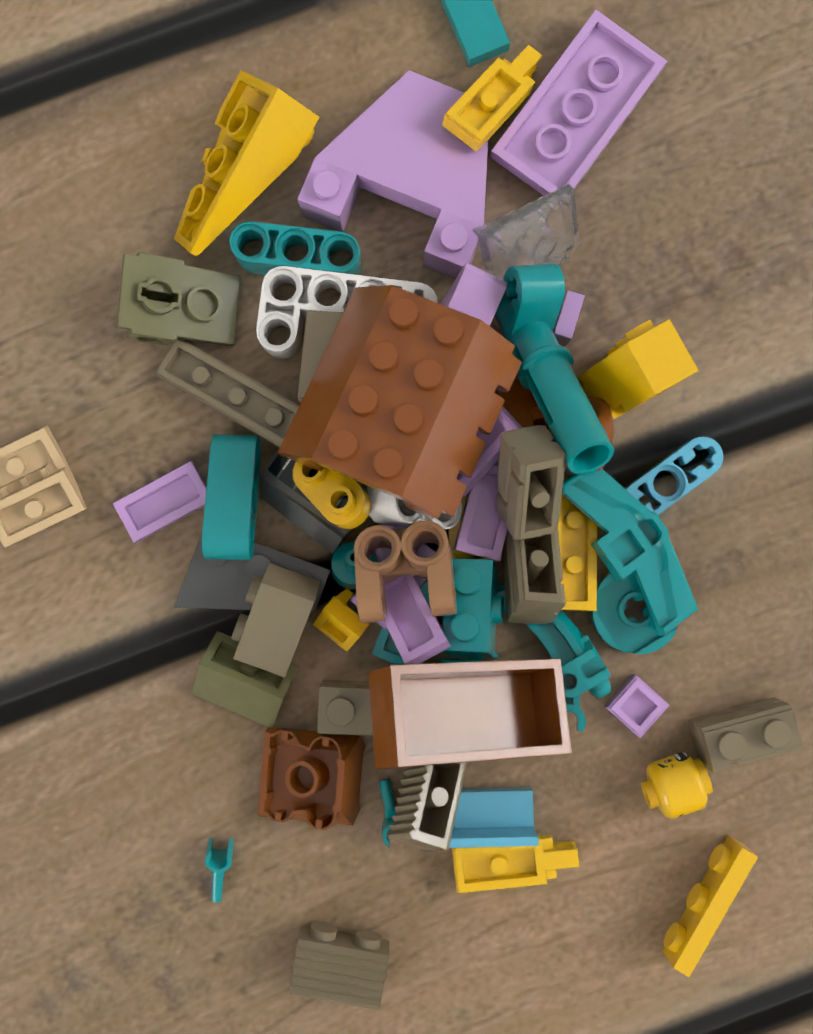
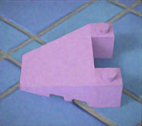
M409 70L314 158L298 196L302 216L343 232L361 188L437 219L424 250L423 266L456 279L465 263H472L484 228L488 141L476 152L442 126L444 115L464 92Z

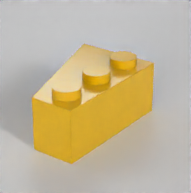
M670 319L656 327L651 320H648L625 334V338L615 343L616 346L606 352L608 355L606 358L577 377L583 383V390L586 395L602 398L609 404L613 420L699 371Z

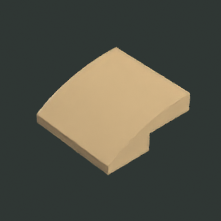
M48 425L0 447V541L4 548L87 508L69 465Z

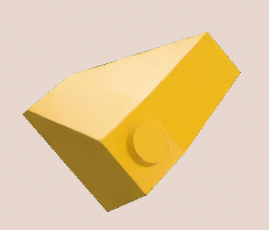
M240 70L215 121V125L221 128L215 148H206L201 160L205 164L203 182L191 189L174 240L189 253L198 256L298 158L301 150L310 143L314 134V127L320 117L279 88Z

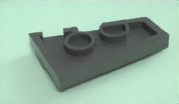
M201 533L174 608L251 610L253 604L245 602L254 575L263 578L270 562L321 581L311 612H316L331 570L258 542H254L252 560L204 559Z

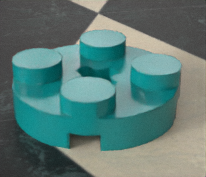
M609 571L597 583V611H590L591 623L598 636L606 644L625 653L648 654L665 646L674 637L678 627L676 626L665 636H658L647 604L641 610L643 615L641 620L637 621L632 616L626 618L624 611L627 609L626 601L631 597L635 601L643 599L645 604L646 601L634 572L623 580L616 581Z

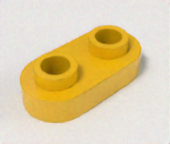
M299 462L295 463L293 480L296 486L328 521L342 529H353L367 519L371 510V500L367 491L357 481L323 467L322 472L318 471L315 476L309 477V472L312 468ZM348 495L347 504L342 508H337L338 500L342 496Z

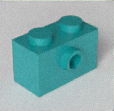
M453 559L457 614L444 615L443 632L451 646L443 652L449 657L494 659L496 623L502 624L504 614L503 596H497L499 570L493 560Z

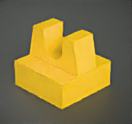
M346 588L330 600L313 625L348 652L370 624L361 623L359 614H356L347 607V603L354 593Z

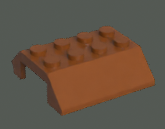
M393 285L355 287L278 453L320 472L325 467L401 499L408 509L431 519L434 517L439 518L441 512L454 517L467 488V485L456 478L458 474L471 478L486 445V442L477 437L476 433L478 431L490 435L505 402L502 397L495 393V390L508 393L522 363L512 355L515 345L481 319Z

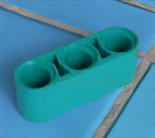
M243 222L235 227L229 239L230 248L240 266L247 272L266 275L275 267L288 266L359 275L362 267L360 247L356 239L350 234L340 231L261 222ZM258 240L264 243L259 254L255 256L243 255V248L248 242ZM295 245H302L309 249L307 255L300 261H291L286 258L287 251ZM338 250H345L353 255L352 260L345 266H335L329 260L333 253Z
M212 435L202 529V553L204 559L252 560L261 464L259 435Z

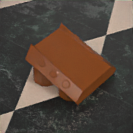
M267 727L264 733L258 815L260 817H269L272 821L277 822L288 820L306 821L312 828L326 830L335 824L353 826L361 809L359 806L363 751L366 747L361 736L320 734L317 731Z

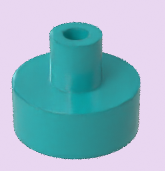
M355 542L341 545L334 552L331 565L335 581L340 586L351 590H356ZM374 553L370 557L372 562H376Z

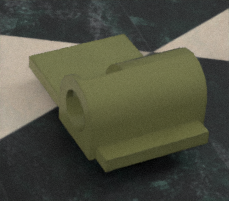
M138 252L136 255L124 254L116 328L127 329L128 339L148 344L168 345L177 341V338L232 347L235 340L240 276L184 265V260L143 252Z

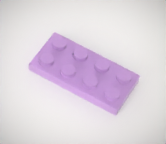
M595 10L491 150L490 158L561 208L662 72L667 60L598 10Z

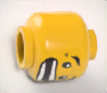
M685 752L676 753L650 762L646 768L647 781L640 783L649 808L658 807L661 813L670 819L703 809L707 805L708 794L713 793L712 783L703 762L699 758L693 760Z

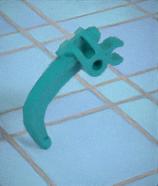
M501 584L498 586L497 596H503L504 613H507L505 586ZM561 610L557 612L558 615L552 623L525 624L539 638L551 659H561L567 712H572L576 716V731L584 732L587 721L584 712L580 709V695L587 690L597 699L611 692V683L608 678L612 675L588 635L583 636L574 623Z

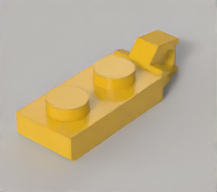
M528 45L512 63L505 58L501 60L498 57L446 112L442 126L477 152L530 95L536 83L531 78L537 71L536 67L538 61L542 58V54Z
M537 834L539 846L452 848L457 893L547 884L548 879L557 878L556 869L580 867L578 848L575 841L553 842L552 835Z

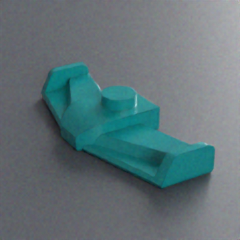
M603 469L586 474L572 473L563 480L562 495L605 532V534L592 542L591 546L616 581L623 580L634 572L655 623V630L658 636H665L698 610L694 596L670 541L669 530L656 512L646 508Z

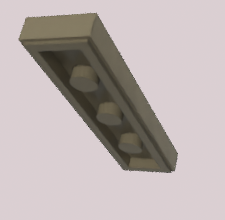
M177 338V341L171 344L154 373L164 381L278 447L281 446L299 408L298 404L181 338Z

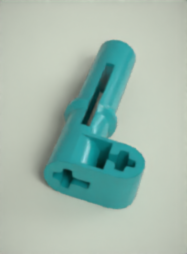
M556 263L510 266L507 268L503 281L507 282V287L494 316L504 337L515 345L512 352L514 357L522 362L518 372V379L524 388L531 390L555 441L558 442L566 453V464L570 471L576 474L593 472L609 462L614 454V447L570 366L574 364V359L569 349L560 346L553 333L565 295V282L561 268Z

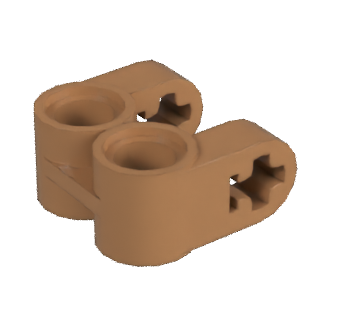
M426 520L415 522L405 529L395 530L386 526L375 525L366 528L358 535L354 544L357 608L361 623L386 621L385 583L392 582L402 576L417 575L428 579L432 616L457 614L453 556L446 531L441 525ZM434 543L439 546L437 552L431 557L422 558L416 555V551L422 544ZM386 547L392 550L389 558L379 563L370 561L372 553L378 548Z

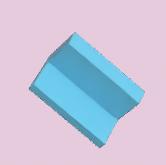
M531 786L462 788L449 848L539 846L538 835L534 828L533 790Z

